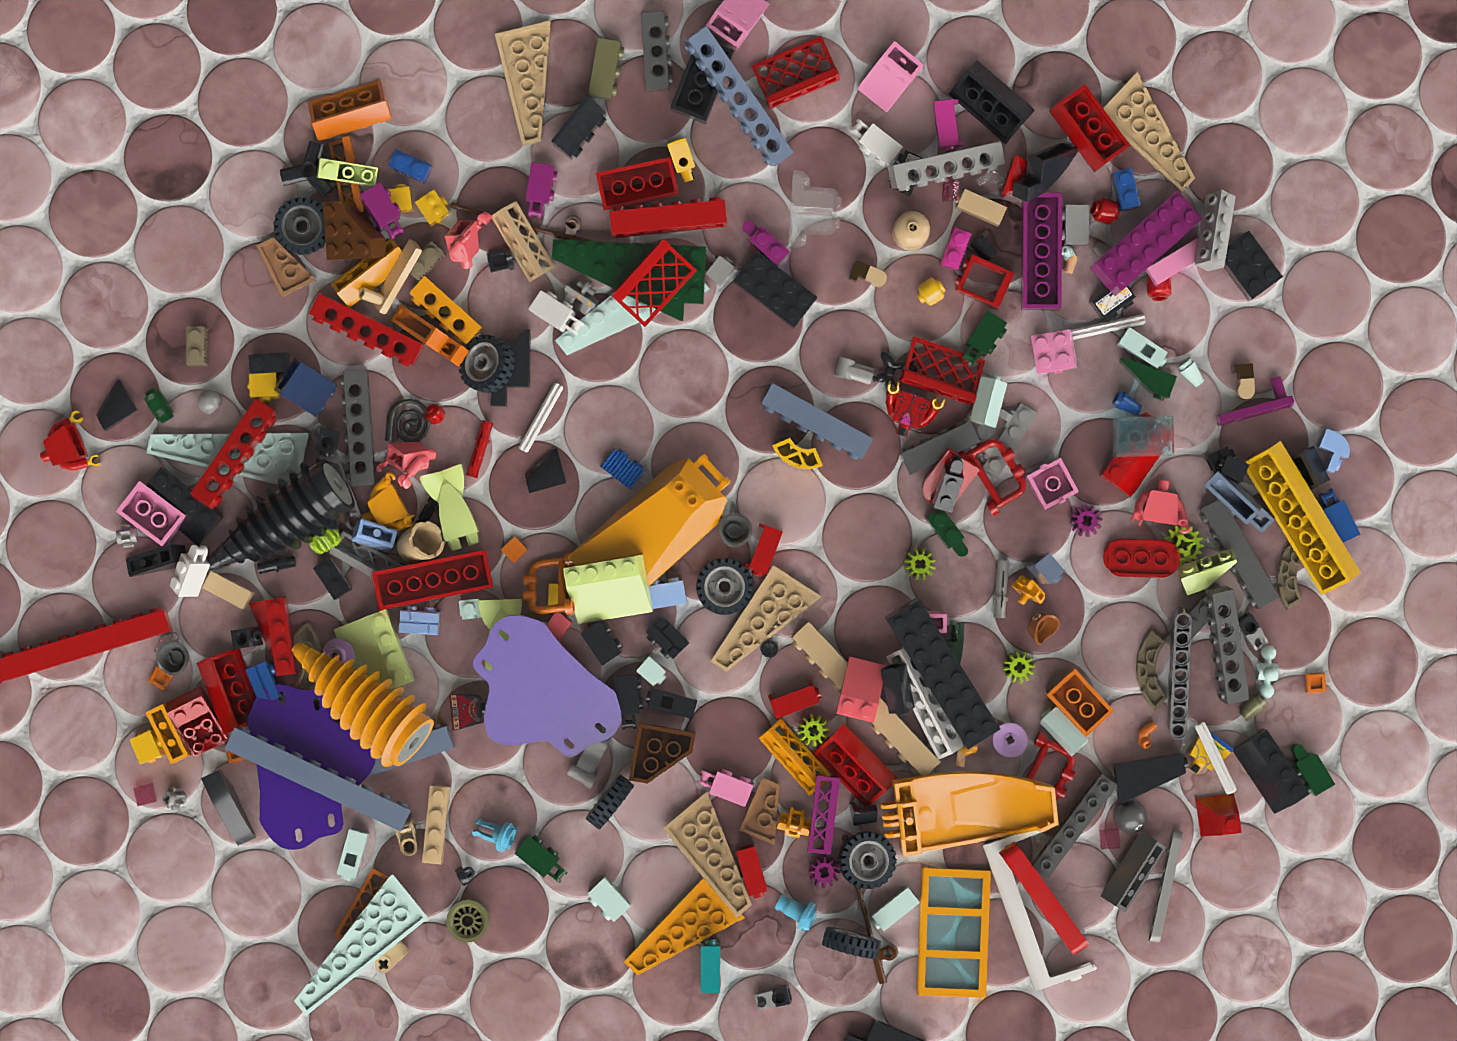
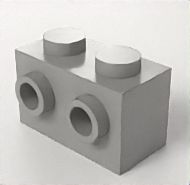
M1065 205L1062 210L1063 245L1089 244V205Z

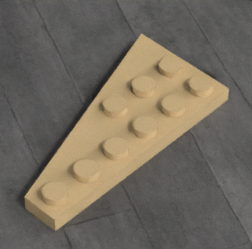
M551 20L495 34L522 146L538 143L542 140Z
M1137 72L1103 109L1128 143L1182 193L1195 179V176L1185 158H1183L1177 143L1172 138L1165 121Z
M773 565L710 662L727 672L820 599L821 596Z
M706 792L666 825L663 830L737 918L752 904L708 792Z

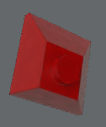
M1014 156L1000 197L1004 198L1012 194L1014 181L1026 177L1028 161L1019 156Z
M1234 793L1195 798L1201 837L1242 833L1240 815Z

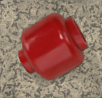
M1101 197L1095 200L1091 206L1090 213L1093 219L1106 225L1112 224L1114 220L1117 221L1120 216L1118 203L1113 200Z
M1150 277L1147 278V295L1153 301L1167 300L1172 294L1171 278L1166 279L1157 286L1154 285Z

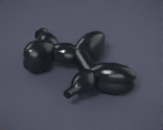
M883 351L881 352V359L887 368L885 373L873 375V382H885V386L888 389L889 381H891L892 387L896 386L892 377L895 374V370L904 368L906 359L905 361L894 362L893 358ZM914 361L910 362L908 370L917 372V367L913 364Z

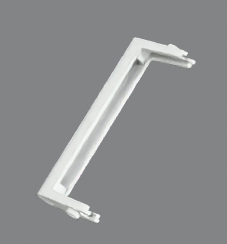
M1038 830L998 838L983 844L1035 991L1069 979L1071 982L1082 978L1081 975L1097 969L1090 962L1049 975L1013 873L999 854L1005 846L1010 845L1014 841L1017 842L1040 833Z

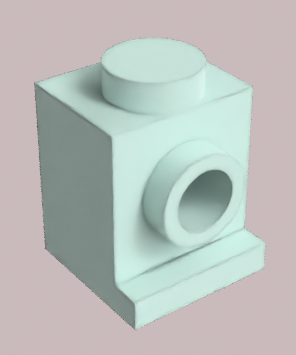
M480 599L459 601L462 620L482 618L478 607V600Z

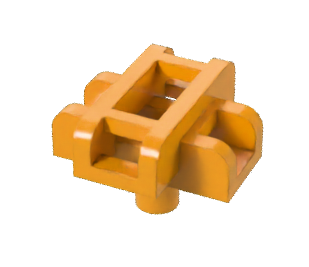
M1023 575L1019 576L1012 584L1014 590L1021 595L1018 602L1022 605L1028 599L1042 604L1045 599V593L1033 580Z
M791 807L789 814L780 813L777 829L784 830L785 835L797 838L800 835L809 836L811 819L804 817L805 810L799 811Z

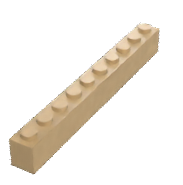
M808 621L792 636L794 639L792 644L799 651L803 649L807 653L805 658L812 665L816 663L820 667L818 670L825 679L829 677L834 682L831 685L840 693L848 663ZM880 698L875 721L871 728L878 735L882 733L886 737L884 742L891 749L895 747L899 751L897 756L904 763L908 761L913 766L910 770L916 776L928 775L941 762L896 714H889L887 704Z

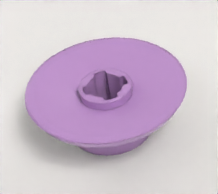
M342 638L329 640L323 648V652L334 658L335 653L340 655L339 661L346 663L350 659L355 660L353 647Z
M1005 723L999 726L1000 730L993 735V745L996 751L1005 757L1020 755L1027 745V735L1024 729L1015 723ZM1011 735L1014 742L1008 744L1005 739Z

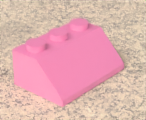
M140 481L116 510L118 514L162 547L168 545L186 517Z

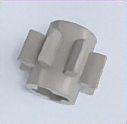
M131 524L120 525L121 530H116L117 543L123 544V548L134 547L133 542H138L137 529L131 528Z
M169 786V791L163 793L162 801L167 806V809L180 810V805L186 803V793L181 787Z

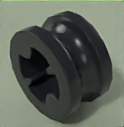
M765 641L761 646V652L765 657H774L778 652V646L773 641ZM766 644H768V646L769 644L774 645L773 654H771L770 652L769 654L765 653L766 649L764 648V646Z

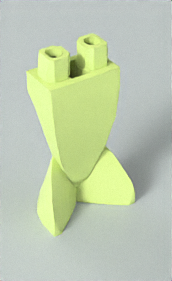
M462 464L421 476L420 480L424 489L439 503L442 533L451 551L462 548L459 538L465 536L469 546L478 544L479 538L477 533L479 529L462 497L464 490Z
M522 599L478 600L479 612L489 630L491 631L492 627L505 617L511 615L520 616ZM503 630L498 631V634L504 640H509L508 634ZM485 660V668L491 670L492 665Z

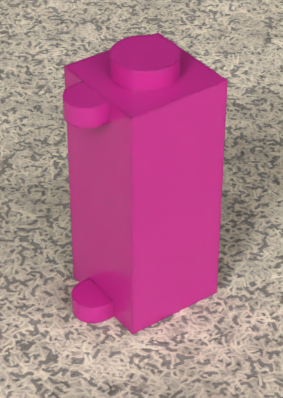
M951 99L935 101L933 103L939 150L943 149L944 152L955 151V148L964 146V141L959 142L955 118L954 105L959 104L958 100Z

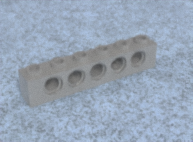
M999 141L887 167L892 189L898 188L899 191H905L910 189V185L916 184L917 187L927 186L928 181L932 180L935 183L946 181V177L950 176L953 179L964 177L963 173L970 172V175L982 173L981 169L988 168V171L1000 169L999 165L1005 164L1002 144ZM981 154L985 156V162L983 164L980 162ZM963 158H966L968 161L966 168L962 166ZM945 162H948L950 165L948 172L944 170ZM927 166H930L932 169L930 176L926 174ZM909 170H912L914 172V178L912 180L908 178Z

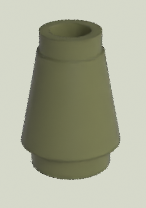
M1256 693L1251 695L1239 713L1248 721L1264 710L1268 703L1260 694Z

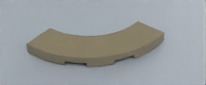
M1290 543L1284 550L1277 569L1278 593L1286 610H1289L1303 600L1297 584V570L1301 560Z
M306 622L293 636L299 643H304L322 653L321 644L316 632L309 622ZM302 668L300 676L293 687L299 690H315L316 683L309 681L308 672Z
M1150 630L1139 648L1136 661V676L1143 697L1150 707L1156 711L1168 698L1159 685L1156 676L1157 658L1166 642L1153 630Z

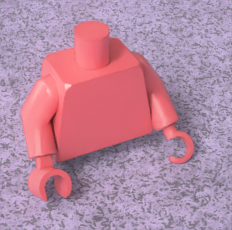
M483 212L475 221L458 220L445 235L451 260L453 262H461L463 269L473 266L472 258L479 251L478 231L482 227V223L487 225L490 222L492 215Z
M419 442L388 443L385 461L377 466L376 471L381 472L383 466L390 464L403 473L407 472L406 474L399 475L397 478L399 485L407 489L411 486L409 478L414 476L418 470L427 469L429 467V460H435L436 451L433 448L427 449Z
M1159 480L1158 491L1149 490L1143 493L1135 502L1133 515L1130 519L1131 523L1134 519H1137L1139 521L1138 525L1143 520L1168 525L1179 524L1182 528L1187 529H1180L1181 533L1187 534L1190 531V527L1187 525V512L1182 500L1178 497V494L1169 493L1170 481Z

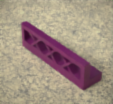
M817 775L808 852L831 854L840 777L837 775ZM821 780L830 781L829 790L826 793H823L820 789ZM825 798L827 800V809L821 812L817 805L820 800ZM823 817L825 826L819 832L815 827V822ZM818 836L823 839L822 849L812 848L813 840Z

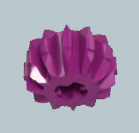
M1086 504L1082 505L1083 512L1079 507H1076L1075 510L1078 515L1071 513V517L1076 518V520L1070 521V524L1076 523L1077 526L1073 527L1072 530L1080 529L1078 532L1079 536H1082L1084 531L1086 537H1090V531L1094 535L1097 534L1094 527L1100 529L1102 526L1097 524V521L1103 520L1102 517L1096 518L1100 511L1097 510L1092 513L1094 506H1090L1087 511ZM1083 516L1090 518L1088 526L1087 524H1082L1084 521Z
M823 855V861L821 862L819 857H815L818 864L810 862L814 869H808V873H815L809 877L810 881L817 878L814 883L815 886H818L821 881L822 888H825V882H828L829 886L832 887L831 879L836 882L838 881L834 874H840V870L833 869L837 868L839 864L831 865L834 860L833 857L828 862H826V855ZM827 867L829 874L821 876L819 869Z

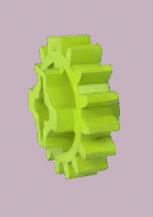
M1174 526V532L1169 529V536H1163L1165 540L1171 541L1175 537L1174 544L1177 547L1181 544V540L1186 543L1190 542L1184 549H1179L1183 557L1181 558L1180 566L1184 565L1185 562L1191 563L1192 559L1194 561L1198 560L1196 555H1202L1199 548L1204 547V545L1199 543V541L1203 540V537H1197L1199 531L1192 532L1193 527L1190 526V531L1187 534L1192 536V538L1188 539L1180 532L1178 526ZM1195 545L1194 552L1191 554L1190 550Z

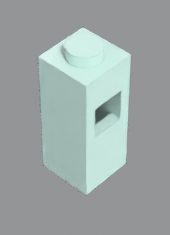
M1130 327L1126 329L1117 343L1119 347L1155 369L1158 367L1162 368L1168 359L1165 357L1168 352Z
M990 375L989 378L981 377L970 417L971 422L996 428L1007 383L1000 381L1001 377Z
M1057 706L1053 710L1047 709L1041 715L1043 719L1040 724L1071 757L1087 743L1088 739Z
M354 828L349 829L337 874L341 875V879L352 881V878L356 879L358 877L369 832Z
M906 886L871 914L873 917L871 922L877 929L881 928L885 931L920 902L908 886Z

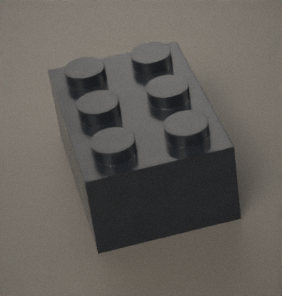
M1247 231L1228 245L1225 266L1223 268L1248 302L1283 277L1250 231Z

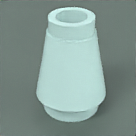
M1191 358L1185 359L1178 365L1179 373L1195 387L1204 382L1195 361L1191 360Z

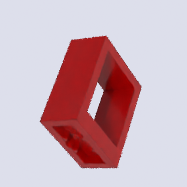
M973 254L970 258L966 257L962 266L965 271L962 276L958 275L954 284L957 286L956 292L997 310L1014 273ZM973 263L1004 276L993 301L962 288Z
M755 843L736 848L748 895L753 896V898L764 896V892H767V886Z

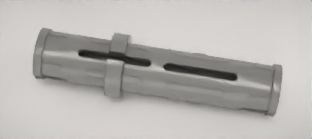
M997 560L995 596H993V600H995L993 618H1006L1009 561Z

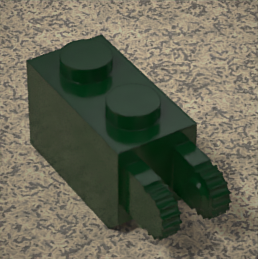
M1295 743L1292 745L1291 752H1293L1292 754L1296 759L1293 761L1295 765L1293 769L1298 777H1302L1305 782L1304 786L1309 793L1317 796L1336 785L1317 754L1307 753L1301 744Z

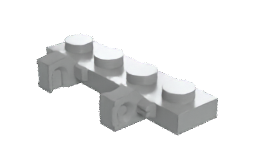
M1020 403L1016 411L1011 410L1008 413L1001 409L999 417L1006 421L1004 424L1006 428L999 440L1002 441L1006 448L1011 447L1013 451L1017 448L1037 412ZM990 447L983 451L985 453L983 458L986 461L982 467L985 472L998 479L1007 463L997 447Z

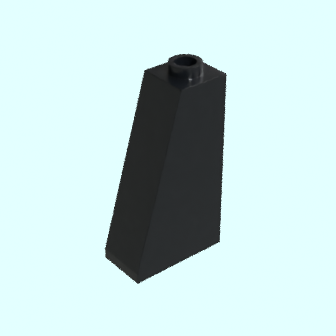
M1182 753L1112 764L1115 784L1118 785L1116 787L1118 802L1125 803L1185 774L1186 768H1188L1187 757H1183Z

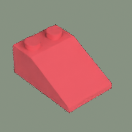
M849 656L836 714L874 723L883 686L881 669L887 665Z

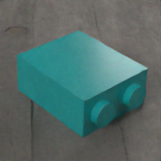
M709 938L705 939V942H701V993H720V942H717V939Z

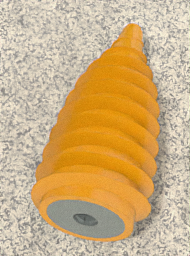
M299 642L292 648L293 655L302 664V668L308 672L309 681L316 683L315 694L317 696L323 695L322 706L324 708H331L332 719H340L341 729H350V737L353 740L360 739L362 749L371 748L372 758L381 757V763L384 767L404 764L426 741L433 728L434 721L424 714L426 703L415 707L413 705L415 695H410L406 698L402 697L404 692L403 686L395 690L390 689L392 679H387L382 683L379 682L381 674L379 671L369 676L366 674L368 665L366 664L356 669L353 667L354 659L344 663L339 661L340 655L333 658L326 655L325 652L321 653Z

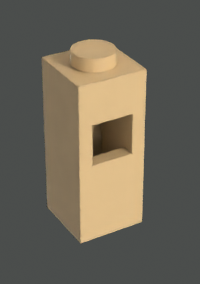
M966 189L963 193L959 192L955 203L958 204L956 209L997 227L1000 225L1007 207Z
M210 571V573L206 574L202 587L241 609H246L254 594L253 591L215 571Z

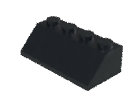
M978 60L966 71L948 94L954 100H958V103L1005 144L1035 111Z
M161 467L146 485L186 516L178 530L197 546H200L223 518L216 510H212L194 499L190 494L192 490L166 468Z
M1267 729L1260 730L1233 748V753L1274 814L1296 804L1310 794Z

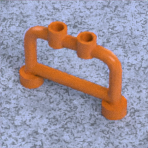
M565 552L564 557L536 561L531 565L529 575H524V585L528 587V591H523V598L525 603L528 602L529 609L533 613L546 614L565 611L566 615L575 613L573 598L566 599V583L563 568L575 566L567 558L572 552ZM558 565V604L537 606V570L541 567Z

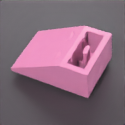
M724 0L705 26L714 36L737 51L770 4L765 0Z
M894 41L857 89L887 113L922 71L924 65Z

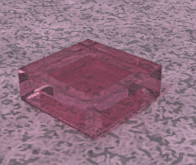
M959 181L943 182L942 201H958Z
M153 783L133 788L137 806L157 802Z
M1119 829L1099 830L1101 850L1120 848Z

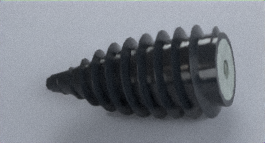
M319 458L316 459V464L311 467L302 462L300 464L301 474L290 470V481L288 483L279 478L277 481L279 489L277 491L267 487L268 498L265 500L260 496H256L257 508L253 509L250 506H246L247 517L245 520L240 517L236 518L237 528L234 531L229 529V536L226 540L221 542V545L207 557V561L210 564L209 569L217 570L236 562L244 563L245 559L258 562L260 555L266 559H272L275 556V552L285 555L288 553L289 547L299 549L302 541L305 543L313 542V535L324 536L326 528L331 530L337 529L339 521L343 523L349 522L350 510L355 507V502L342 475L329 461Z

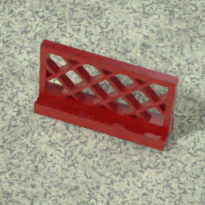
M822 36L751 66L769 109H773L840 80L839 72L833 63ZM821 44L822 51L820 55L810 52L813 45ZM800 51L806 55L803 62H799L793 59L794 54ZM808 55L818 58L815 67L805 64ZM784 59L788 61L785 70L775 67L778 60ZM824 60L829 62L831 68L823 71L818 69L820 61ZM791 62L800 65L798 74L788 71ZM765 66L770 68L768 76L764 77L759 75L757 69ZM803 67L813 70L810 77L800 76ZM773 70L783 73L780 82L770 79ZM785 75L795 78L794 83L789 86L782 82ZM768 82L778 85L775 92L767 93L766 86Z
M661 239L610 296L646 327L697 270L672 248L665 239ZM668 250L674 254L675 263L664 264V254ZM675 265V277H664V266ZM677 265H686L691 271L685 277H678ZM654 266H661L662 278H651V269ZM666 279H675L676 287L673 291H665ZM648 280L649 292H638V283ZM651 280H662V291L651 292ZM662 293L663 302L660 305H652V294ZM638 294H649V305L638 306ZM627 295H635L636 306H627L623 302L624 298ZM652 307H657L652 313ZM639 308H650V316L645 321L639 317Z
M913 336L899 382L971 405L977 397L976 391L985 360L978 358L976 361L979 364L978 370L972 374L967 366V363L970 361L965 362L962 359L965 353ZM916 342L923 344L926 352L918 355L914 349ZM935 349L940 350L944 358L937 362L931 353ZM928 354L933 364L924 368L920 357ZM953 355L958 356L962 363L955 368L949 359ZM917 360L921 368L917 372L908 370L910 362ZM946 360L951 370L942 374L938 363ZM934 366L939 376L935 378L929 377L926 369ZM964 366L968 376L960 380L955 370ZM952 372L957 382L953 384L947 383L944 375ZM970 378L973 383L972 391L965 389L962 381Z

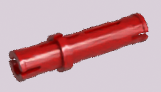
M482 420L478 436L475 437L476 443L466 473L467 476L478 478L487 444L490 443L489 437L494 423Z

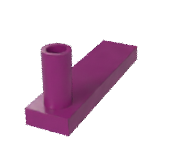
M1281 376L1272 378L1270 382L1276 400L1218 415L1216 419L1217 424L1222 426L1290 408L1295 403L1293 396L1287 397Z

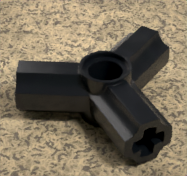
M309 141L303 164L280 169L283 186L308 181L323 197L329 195L336 186L329 179L316 177L319 158H323L326 146ZM314 167V173L307 176L305 174L306 168Z

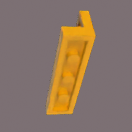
M779 719L759 737L760 741L809 796L815 792L817 777L815 771H819L823 776H831L782 719ZM778 726L784 731V736H780L775 730ZM790 742L797 746V750H793L790 747ZM802 756L809 759L810 765L803 762ZM821 780V781H820V787H821L826 781Z

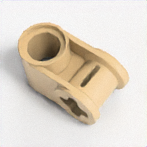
M413 817L407 820L403 826H409V828L402 829L401 832L395 829L400 850L407 856L413 855L419 850L417 830ZM407 841L414 843L415 848L412 852H408L405 849Z
M399 941L375 961L376 970L380 973H387L402 960L410 949L402 941ZM380 960H387L388 968H381L382 963L380 962Z

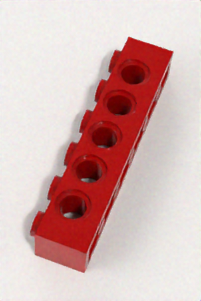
M320 293L309 312L313 316V321L321 325L323 322L330 324V329L338 333L342 330L348 333L346 337L356 342L360 339L365 342L364 346L372 350L377 347L382 350V355L390 359L393 355L399 358V363L407 367L409 364L415 365L424 347L423 344ZM334 309L336 317L330 320L327 318V312ZM347 318H352L354 321L353 326L350 328H345L344 321ZM368 326L371 329V333L364 337L361 334V330L363 327ZM381 335H387L388 342L385 345H380L378 342ZM403 343L405 351L399 354L396 352L395 347L397 344Z
M255 398L190 494L194 499L212 510L221 503L224 492L232 487L235 476L243 471L245 467L243 464L254 455V448L257 444L262 443L265 439L267 429L273 427L276 423L277 414L275 410ZM261 420L262 424L259 427H253L254 421ZM251 436V440L248 443H243V437ZM233 452H240V456L238 458H231ZM228 467L229 472L227 474H220L222 468ZM218 483L216 490H209L211 484Z

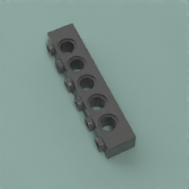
M368 370L343 371V376H340L341 387H344L345 395H342V405L346 406V414H343L344 426L347 425V433L344 434L345 445L349 447V452H346V463L350 464L347 480L348 483H351L352 487L376 485ZM358 385L360 392L358 395L353 396L350 392L351 387ZM355 404L361 406V412L357 415L352 413V407ZM357 423L363 426V430L359 434H355L353 431V427ZM358 442H362L364 445V450L361 453H357L354 449ZM360 461H363L366 466L363 472L356 470V464Z
M1222 586L1205 590L1204 604L1208 610L1207 623L1211 631L1209 639L1213 645L1212 659L1216 666L1214 675L1219 687L1217 689L1218 698L1227 705L1249 700L1234 589ZM1222 605V610L1218 613V608ZM1225 624V628L1221 631V626ZM1228 642L1227 647L1223 649V645ZM1230 660V665L1226 668V663ZM1233 679L1232 684L1228 686L1229 681Z
M1099 772L1033 860L1032 866L1049 878L1118 785Z

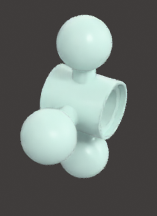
M1265 645L1261 649V656L1265 659V663L1257 664L1256 676L1257 680H1264L1263 684L1259 687L1260 696L1270 698L1274 694V688L1270 681L1278 680L1279 667L1277 663H1271L1272 659L1276 656V649L1272 645Z

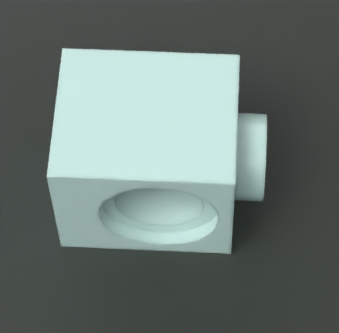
M650 656L637 669V672L653 686L656 683L660 685L666 678L664 675L666 670Z

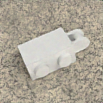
M857 119L855 126L849 130L860 138L858 142L860 145L859 149L866 155L869 153L875 157L874 161L880 166H889L900 153L903 146L875 124L868 127L861 120ZM862 128L866 130L864 135L859 133Z
M540 291L528 310L564 333L565 329L577 335L578 329L584 324L574 318L576 313L571 310L573 306L564 300L560 303L556 300L557 296L550 291H547V293ZM571 320H573L574 323L571 327H569V323L571 322Z
M192 545L188 554H181L170 582V587L178 597L199 595L210 566L206 560L208 553L206 545H201L200 547Z

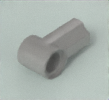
M839 357L834 376L870 385L875 369L857 364L853 360Z

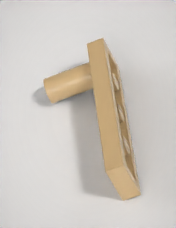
M408 240L379 292L361 288L358 297L373 303L380 313L386 314L422 252L416 241Z

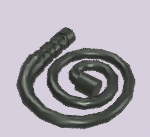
M403 399L393 404L386 417L385 441H392L395 414L399 407L409 403L416 404L427 414L426 406L414 399ZM407 409L401 412L395 423L399 438L405 442H420L426 437L430 429V421L426 419V427L422 435L416 439H407L400 430V421L404 415L413 413L420 420L419 428L414 432H410L407 429V425L417 427L418 419L410 418V420H406L403 423V431L408 436L420 434L424 427V418L420 412L414 409Z

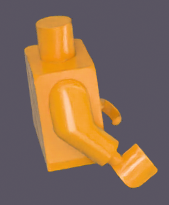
M387 472L385 477L374 486L369 495L367 505L370 511L362 514L361 517L364 520L376 521L387 528L400 531L417 523H412L411 518L415 515H409L393 484L390 485L391 478L389 475L393 480H395V475L392 472Z

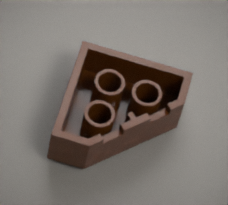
M353 200L323 202L327 260L386 257L385 237L381 232H377L374 229L373 223L364 213H360Z
M639 722L629 781L648 784L693 752L696 732Z

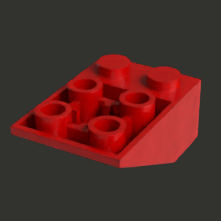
M201 686L166 702L167 714L194 758L229 740L226 734L223 735L215 711Z

